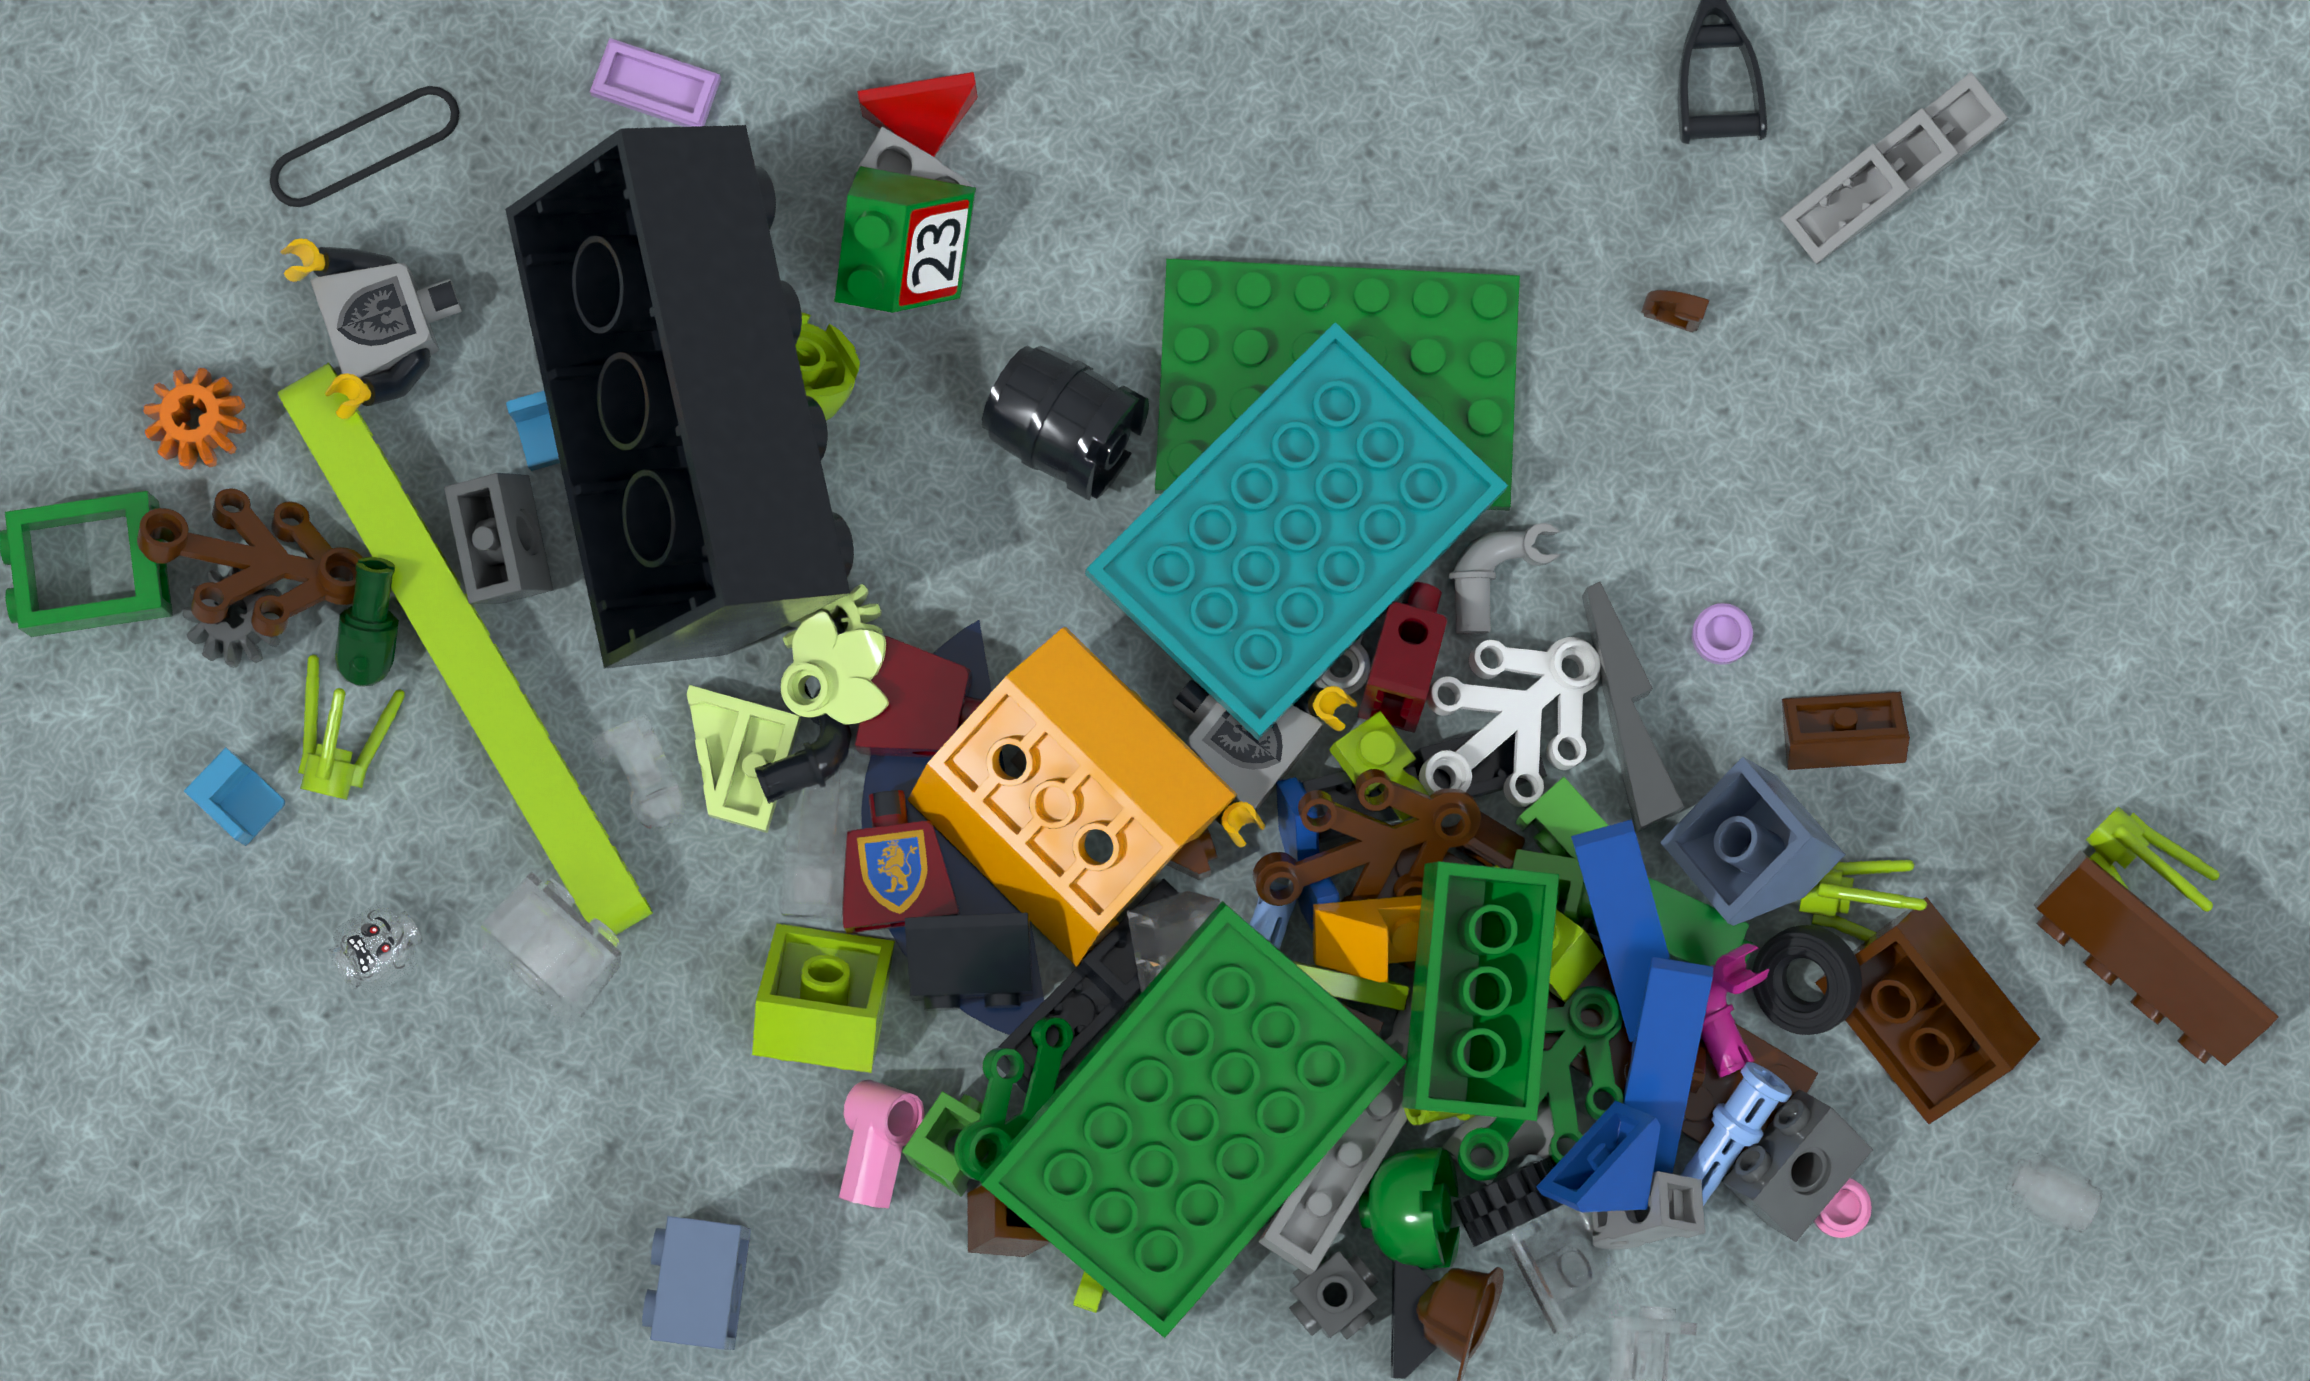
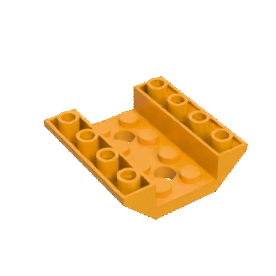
M1063 627L1005 676L927 763L907 800L928 821H932L933 826L1021 913H1028L1029 920L1078 967L1082 960L1119 924L1115 919L1186 843L1198 838L1238 794L1067 627ZM1007 744L1018 746L1026 756V769L1019 778L1008 776L1000 766L999 755L1002 748ZM1093 829L1106 832L1112 840L1113 853L1107 862L1093 860L1086 851L1085 839L1087 834Z

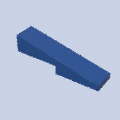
M1631 819L1571 836L1630 1042L1634 1039L1652 957L1670 960Z
M1652 957L1632 1044L1631 1063L1623 1095V1104L1657 1118L1661 1127L1653 1173L1660 1171L1673 1174L1713 979V966Z

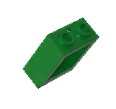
M148 491L5 512L7 529L0 530V553L3 563L11 565L13 588H7L5 594L7 612L11 623H18V629L30 637L173 616L167 563L150 561L141 552L137 544L138 530L142 517L147 512L160 508L159 501ZM126 517L136 596L39 611L30 531ZM155 539L157 541L164 542V540L162 539Z

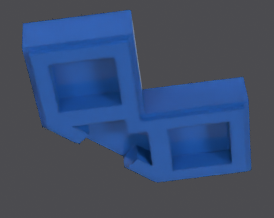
M1296 777L1278 781L1276 783L1278 827L1285 853L1297 861L1319 854L1318 832L1308 830L1303 825L1298 812L1299 801L1307 793ZM1312 806L1307 813L1311 818H1318L1315 806ZM1330 877L1304 886L1298 898L1300 911L1312 933L1313 904L1340 902L1339 892Z

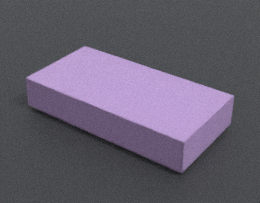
M609 38L590 93L593 97L683 127L704 126L721 77L720 74Z

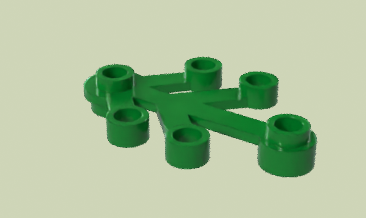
M1585 986L1575 990L1566 1001L1564 1007L1547 1008L1545 1033L1564 1032L1550 1050L1543 1051L1538 1103L1539 1105L1548 1094L1554 1133L1549 1143L1548 1152L1556 1165L1564 1157L1557 1149V1142L1563 1138H1569L1577 1143L1583 1136L1578 1129L1569 1065L1583 1048L1585 1049L1592 1084L1585 1098L1587 1113L1595 1120H1598L1606 1111L1599 1109L1593 1101V1096L1598 1092H1607L1614 1098V1101L1616 1100L1620 1103H1623L1624 1100L1621 1089L1615 1084L1609 1041L1618 1034L1621 1028L1623 1017L1618 999L1610 991L1598 986ZM1586 1009L1598 1011L1602 1016V1024L1596 1027L1587 1026L1581 1019V1012ZM1497 1117L1489 1128L1480 1127L1467 1133L1458 1150V1162L1463 1172L1470 1178L1479 1181H1487L1497 1177L1503 1171L1509 1157L1508 1143L1526 1120ZM1476 1148H1486L1493 1155V1163L1486 1167L1478 1166L1472 1161L1471 1152Z
M1044 1017L1033 1026L1031 1039L1038 1051L1023 1110L1006 1122L1013 1083L1020 1080L1024 1073V1060L1019 1052L1011 1048H994L986 1054L982 1067L984 1075L989 1082L980 1118L978 1121L965 1126L955 1142L954 1154L956 1163L967 1177L979 1181V1178L1055 1093L1056 1090L1054 1088L1063 1053L1070 1047L1073 1041V1031L1066 1020L1056 1017ZM1051 1025H1055L1059 1032V1039L1051 1047L1047 1043L1045 1036L1047 1029ZM1005 1055L1010 1061V1071L1002 1078L997 1071V1062ZM984 1139L988 1143L989 1153L980 1162L975 1155L977 1143Z

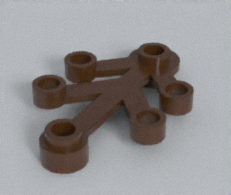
M224 489L216 495L212 517L220 527L230 530L236 529L248 545L189 533L188 524L184 517L171 509H153L147 512L140 521L137 544L145 557L152 562L168 563L178 556H184L244 569L217 583L206 582L195 589L191 611L194 617L203 623L215 624L221 622L226 617L230 604L283 578L304 583L279 597L266 595L255 602L251 624L255 631L261 635L274 637L282 634L287 628L290 617L324 600L338 605L353 604L357 574L356 562L358 563V560L363 557L358 552L349 548H332L309 521L310 515L308 510L297 502H283L275 508L271 530L278 539L284 542H297L308 558L288 554L250 508L249 497L237 489ZM234 506L238 508L240 511L229 512L226 511L223 507ZM282 519H295L299 524L288 525ZM155 539H162V540H165V541H167V542H160V541H157V540H155ZM335 578H342L346 581H339ZM211 599L220 605L210 607L205 605L202 600ZM272 612L278 615L279 619L265 618L262 613Z
M1369 769L1357 778L1355 790L1360 803L1366 809L1372 811L1383 810L1391 806L1415 818L1393 826L1334 802L1332 797L1324 791H1310L1301 798L1298 804V812L1303 825L1313 832H1323L1331 828L1354 837L1356 840L1300 861L1284 852H1272L1263 856L1256 863L1253 870V880L1257 893L1264 902L1270 905H1287L1300 896L1304 886L1366 864L1351 894L1344 897L1340 902L1377 899L1401 851L1423 842L1410 872L1402 875L1394 885L1395 897H1403L1407 889L1423 887L1424 866L1426 863L1442 862L1449 848L1461 846L1475 836L1481 822L1479 807L1474 798L1463 790L1445 788L1428 796L1391 781L1387 773L1379 769ZM1373 783L1385 785L1384 791L1379 796L1370 797L1365 795V790L1369 785ZM1316 804H1323L1328 807L1326 814L1320 818H1311L1307 815L1309 809ZM1449 814H1459L1461 816L1460 822L1454 826L1443 827L1441 825L1443 818ZM1284 877L1291 881L1290 885L1285 889L1278 891L1270 889L1271 883L1277 878Z

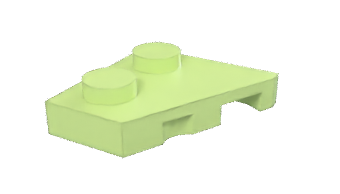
M689 685L687 699L691 709L696 737L695 744L702 771L708 815L712 818L768 833L777 800L768 804L754 768L791 755L801 722L800 716Z

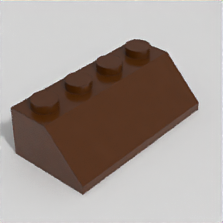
M2081 850L2034 903L2035 908L2043 914L2036 923L2040 928L2064 947L2071 938L2090 953L2083 962L2088 968L2110 986L2119 977L2137 992L2130 1002L2157 1025L2167 1017L2184 1033L2177 1041L2204 1064L2213 1056L2226 1066L2265 1032L2279 1017L2266 1003Z

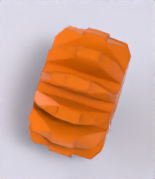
M199 368L194 374L192 382H190L182 370H175L173 380L176 387L169 390L164 384H154L153 390L162 399L161 404L150 403L144 406L143 412L149 418L157 420L145 429L146 437L151 441H161L157 452L165 460L178 455L179 464L184 469H192L197 461L198 453L208 467H215L217 465V457L213 449L220 446L226 453H235L237 447L226 436L228 432L240 434L246 431L247 425L241 419L233 417L245 408V403L240 396H229L233 385L225 377L212 382L211 373L205 368ZM198 407L204 414L199 416L200 426L196 429H191L186 424L191 420L189 410Z

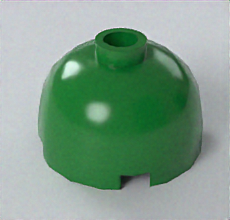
M1422 1147L1406 1150L1386 1159L1373 1175L1370 1192H1363L1359 1198V1218L1362 1228L1372 1230L1375 1244L1393 1262L1397 1260L1402 1264L1417 1266L1420 1269L1450 1268L1455 1262L1460 1239V1226L1450 1228L1452 1221L1451 1196L1459 1198L1458 1181L1452 1157L1447 1150H1442L1443 1147Z

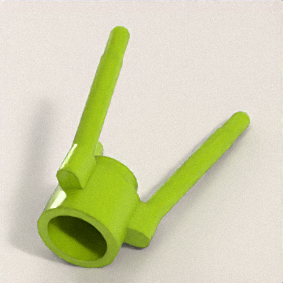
M312 654L307 659L303 754L298 773L304 775L300 789L347 800L350 786L363 787L367 768L405 698V693L401 689L393 693L355 764H350L353 752L336 748L346 695L342 688L334 690L323 745L317 744L319 657L316 654Z
M2118 806L2086 839L2096 850L2090 858L2127 889L2128 887L2113 863L2116 861L2125 869L2138 856L2203 911L2209 912L2212 910L2213 903L2147 846L2151 843L2211 881L2218 880L2219 872L2197 856L2149 827L2134 812L2129 816Z
M1911 860L1838 862L1804 898L1800 899L1799 912L1813 914V925L1831 927L1865 942L1876 932L1836 915V912L1848 914L1850 901L1919 911L1924 910L1927 903L1921 898L1854 888V878L1842 876L1908 872L1914 869V862Z

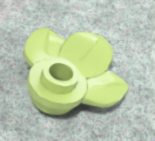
M825 611L812 615L798 627L792 639L794 662L785 670L781 680L782 698L792 712L803 717H818L828 714L840 723L858 724L873 719L889 705L887 697L871 681L878 674L885 658L886 639L883 634L860 629L838 635L832 618ZM811 676H815L821 685L820 693L813 699L806 694L804 689L806 680Z

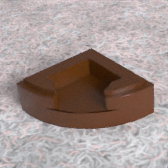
M1655 290L1647 293L1641 313H1644V317L1693 333L1698 330L1704 318L1709 300L1682 292Z

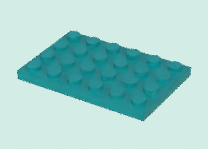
M1335 322L1086 568L1085 575L1248 732L1259 740L1388 610L1389 605L1396 602L1505 492L1508 485Z

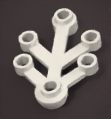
M1566 637L1552 644L1546 652L1509 648L1496 640L1483 641L1471 651L1469 665L1473 673L1480 678L1491 679L1504 670L1542 676L1526 691L1462 684L1457 678L1451 676L1442 677L1429 687L1426 701L1429 708L1438 715H1451L1458 709L1499 713L1457 751L1446 750L1438 752L1422 765L1419 781L1429 796L1443 789L1434 782L1433 774L1435 769H1442L1449 774L1451 779L1449 788L1466 792L1472 781L1471 770L1515 733L1514 771L1504 783V794L1506 799L1517 807H1526L1536 802L1544 791V782L1539 774L1542 708L1557 695L1558 735L1552 738L1547 745V759L1552 766L1560 770H1569L1583 761L1587 751L1586 743L1581 737L1583 694L1596 686L1601 672L1597 651L1591 644L1580 638ZM1482 650H1489L1495 654L1498 661L1495 669H1490L1483 665L1480 657ZM1563 659H1571L1577 663L1579 667L1577 678L1568 677L1563 672ZM1444 686L1452 690L1455 696L1453 705H1445L1439 700L1437 693L1439 687ZM1560 741H1566L1573 746L1575 751L1573 760H1566L1559 754L1558 745ZM1517 778H1524L1530 782L1532 786L1530 797H1523L1517 792L1515 786Z

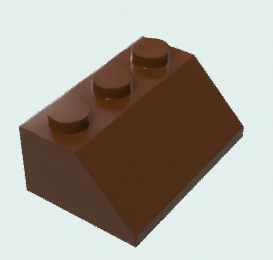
M1925 897L1923 899L1926 901L1927 906L1924 910H1906L1853 951L1861 970L1862 988L1857 1005L1845 1021L1925 1121L1931 1124L2013 1070L2039 1042L2040 1037L1930 900ZM1824 974L1815 983L1825 995L1827 980Z

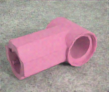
M870 1079L859 1082L851 1089L844 1104V1118L848 1127L854 1132L839 1198L871 1207L889 1208L903 1146H906L924 1119L923 1102L918 1096Z

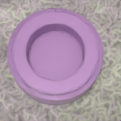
M1724 603L1715 604L1703 610L1695 620L1691 634L1692 643L1697 653L1706 661L1718 665L1730 664L1740 659L1749 649L1753 638L1752 625L1748 616L1738 607Z

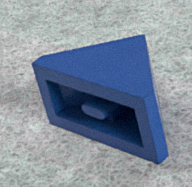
M1615 1100L1536 1187L1541 1195L1579 1212L1647 1210L1661 1127L1656 1117Z

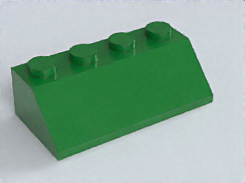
M1439 861L1425 864L1402 1108L1537 1121L1559 874Z

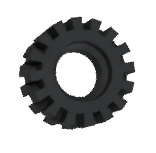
M1550 1156L1453 1202L1473 1247L1564 1205L1541 1195L1536 1187L1556 1166Z

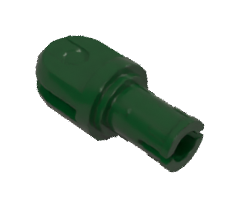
M365 557L359 559L358 563L356 562L357 574L353 606L341 612L339 616L335 650L336 667L347 682L358 687L373 686L382 681L388 675L395 656L399 620L388 610L395 565L386 559L377 557Z

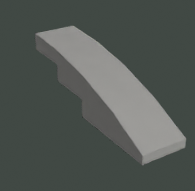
M1970 72L1928 107L1918 110L1876 145H1870L1781 216L1780 219L1812 260L1818 264L1940 174L2008 121L2009 118L1973 73Z

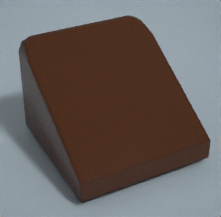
M1480 811L1481 822L1477 833L1470 841L1455 847V849L1483 866L1494 867L1497 865L1500 868L1510 869L1515 859L1516 850L1522 849L1525 838Z

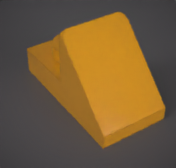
M1422 895L1313 904V960L1315 964L1379 983L1388 982V963L1416 961Z

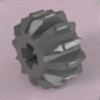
M231 567L229 576L244 569ZM216 569L208 572L209 582L217 583L224 579ZM197 585L191 587L190 593L194 595V591L198 587ZM263 588L230 604L229 607L236 604L241 609L247 610V614H239L244 619V622L236 628H233L226 621L215 624L203 623L194 617L191 606L184 608L183 617L188 621L198 623L187 633L188 640L193 644L205 642L202 655L210 661L219 658L223 653L225 663L229 667L236 668L239 666L242 649H244L246 655L254 663L260 662L263 657L257 643L264 640L268 645L277 647L281 640L277 636L268 637L255 631L251 624L253 608L259 598L266 595L279 597L282 595L281 591L277 588L267 590ZM211 599L202 600L205 605L210 607L220 605ZM272 612L262 613L265 618L279 619V616Z

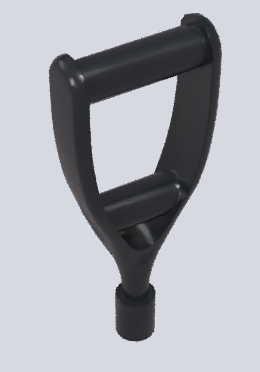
M1700 0L1684 43L1678 79L1680 140L1684 144H1689L1691 139L1757 136L1758 140H1763L1767 135L1765 94L1758 60L1751 42L1727 0ZM1709 15H1717L1725 23L1702 25ZM1739 47L1751 82L1755 113L1689 116L1688 76L1692 49Z

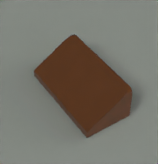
M1901 692L1782 699L1788 770L1905 763L1907 760L1910 736Z

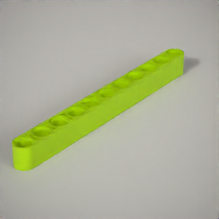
M328 362L278 391V396L372 557L386 559L395 565L391 584L393 593L597 940L602 944L653 914V911L646 898L640 894L639 886L616 847L610 843L609 835L586 796L580 792L579 784L556 745H553L550 741L549 733L526 694H523L520 690V684L496 643L494 644L490 639V633L473 604H469L467 594H464L460 588L459 580L437 543L435 544L432 540V534L409 495L405 494L402 489V483L379 444H376L372 438L373 434L359 410L357 409L354 415L348 419H341L337 416L336 411L342 403L349 401V398L342 393H333L330 396L325 395L326 390L338 376Z

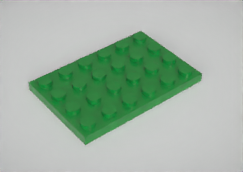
M1166 258L1155 494H1162L1336 322L1508 485L1505 492L1487 510L1509 511L1511 507L1520 275Z
M1222 901L979 1178V1181L983 1187L1165 1338L1407 1061Z

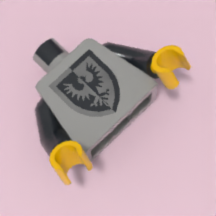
M303 238L293 240L280 252L285 255L295 254L299 256L303 263V266H291L284 272L285 277L289 281H301L312 271L318 276L310 281L342 372L333 380L325 395L330 396L333 393H342L349 398V401L342 403L336 411L337 416L341 419H348L353 416L361 404L372 406L407 395L429 368L431 355L439 351L430 323L462 312V307L451 279L418 289L414 275L406 263H397L390 256L353 248H317L313 242Z
M1193 678L1174 700L1172 705L1198 724L1197 728L1187 739L1186 744L1238 794L1215 819L1224 827L1236 846L1241 848L1246 845V842L1239 834V830L1245 824L1255 823L1261 830L1265 828V824L1257 811L1276 789V783L1284 779L1320 734L1323 723L1315 717H1320L1335 731H1342L1346 725L1333 716L1334 711L1342 704H1350L1356 708L1357 702L1340 687L1330 686L1324 689L1313 684L1259 740L1248 732Z

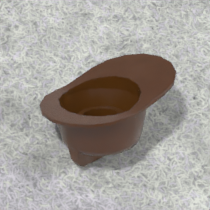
M1499 1267L1494 1268L1489 1274L1452 1268L1441 1280L1433 1282L1419 1299L1416 1311L1419 1320L1424 1324V1336L1430 1343L1461 1363L1457 1381L1463 1380L1468 1362L1482 1343L1496 1312L1504 1281L1503 1269Z

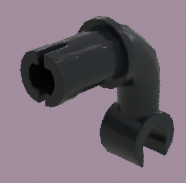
M805 683V686H804L805 692H806V694H807L810 698L813 699V697H811V694H810V692H809V689H808V687H807V685H806V683ZM828 714L810 717L813 723L820 727V733L815 742L811 744L809 742L804 743L805 749L797 751L793 755L755 767L756 775L768 804L806 787L809 788L819 784L820 788L825 787V782L837 774L848 758L852 736L850 725L840 723Z

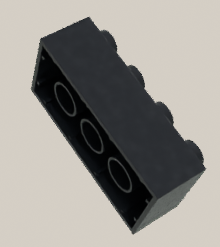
M746 125L620 128L505 209L604 669L728 655L850 594L847 577L852 569L854 559V546L850 529L839 514L832 512L821 464L828 441L825 415L818 402L814 398L806 396L795 345L800 336L802 325L800 302L792 286L786 281L780 280L769 231L776 212L775 190L768 173L754 163Z

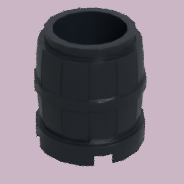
M1027 345L1009 360L996 380L984 407L982 427L988 430L992 441L1021 459V463L1066 482L1067 489L1090 501L1091 496L1097 499L1105 493L1129 460L1132 453L1125 450L1131 431L1141 436L1149 412V399L1124 385L1121 387L1116 386L1093 371L1092 367L1079 360L1075 361L1044 346L1032 348Z

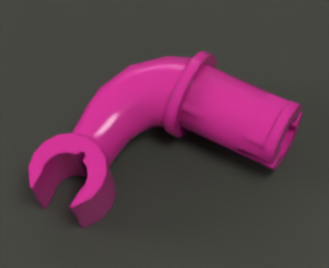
M1743 944L1718 958L1716 964L1712 965L1713 979L1701 1039L1712 1058L1719 1078L1743 1068L1746 1062L1755 1061L1730 1013L1734 1010V1007L1726 1002L1727 992L1741 994L1767 978L1769 969L1760 973H1754L1750 969H1746L1745 956L1758 949L1757 946L1752 944Z

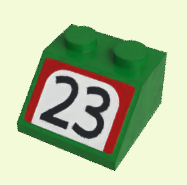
M860 166L847 195L834 302L894 313L960 299L976 187Z

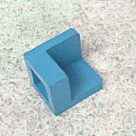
M537 392L506 402L508 413L516 423L528 468L534 471L560 463L545 392Z
M226 747L184 790L230 836L245 846L285 806V800L237 754Z

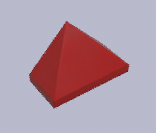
M974 72L857 91L862 117L879 129L881 127L886 128L935 157L978 98Z

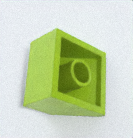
M776 923L756 998L752 1055L872 1073L881 1034L895 941Z

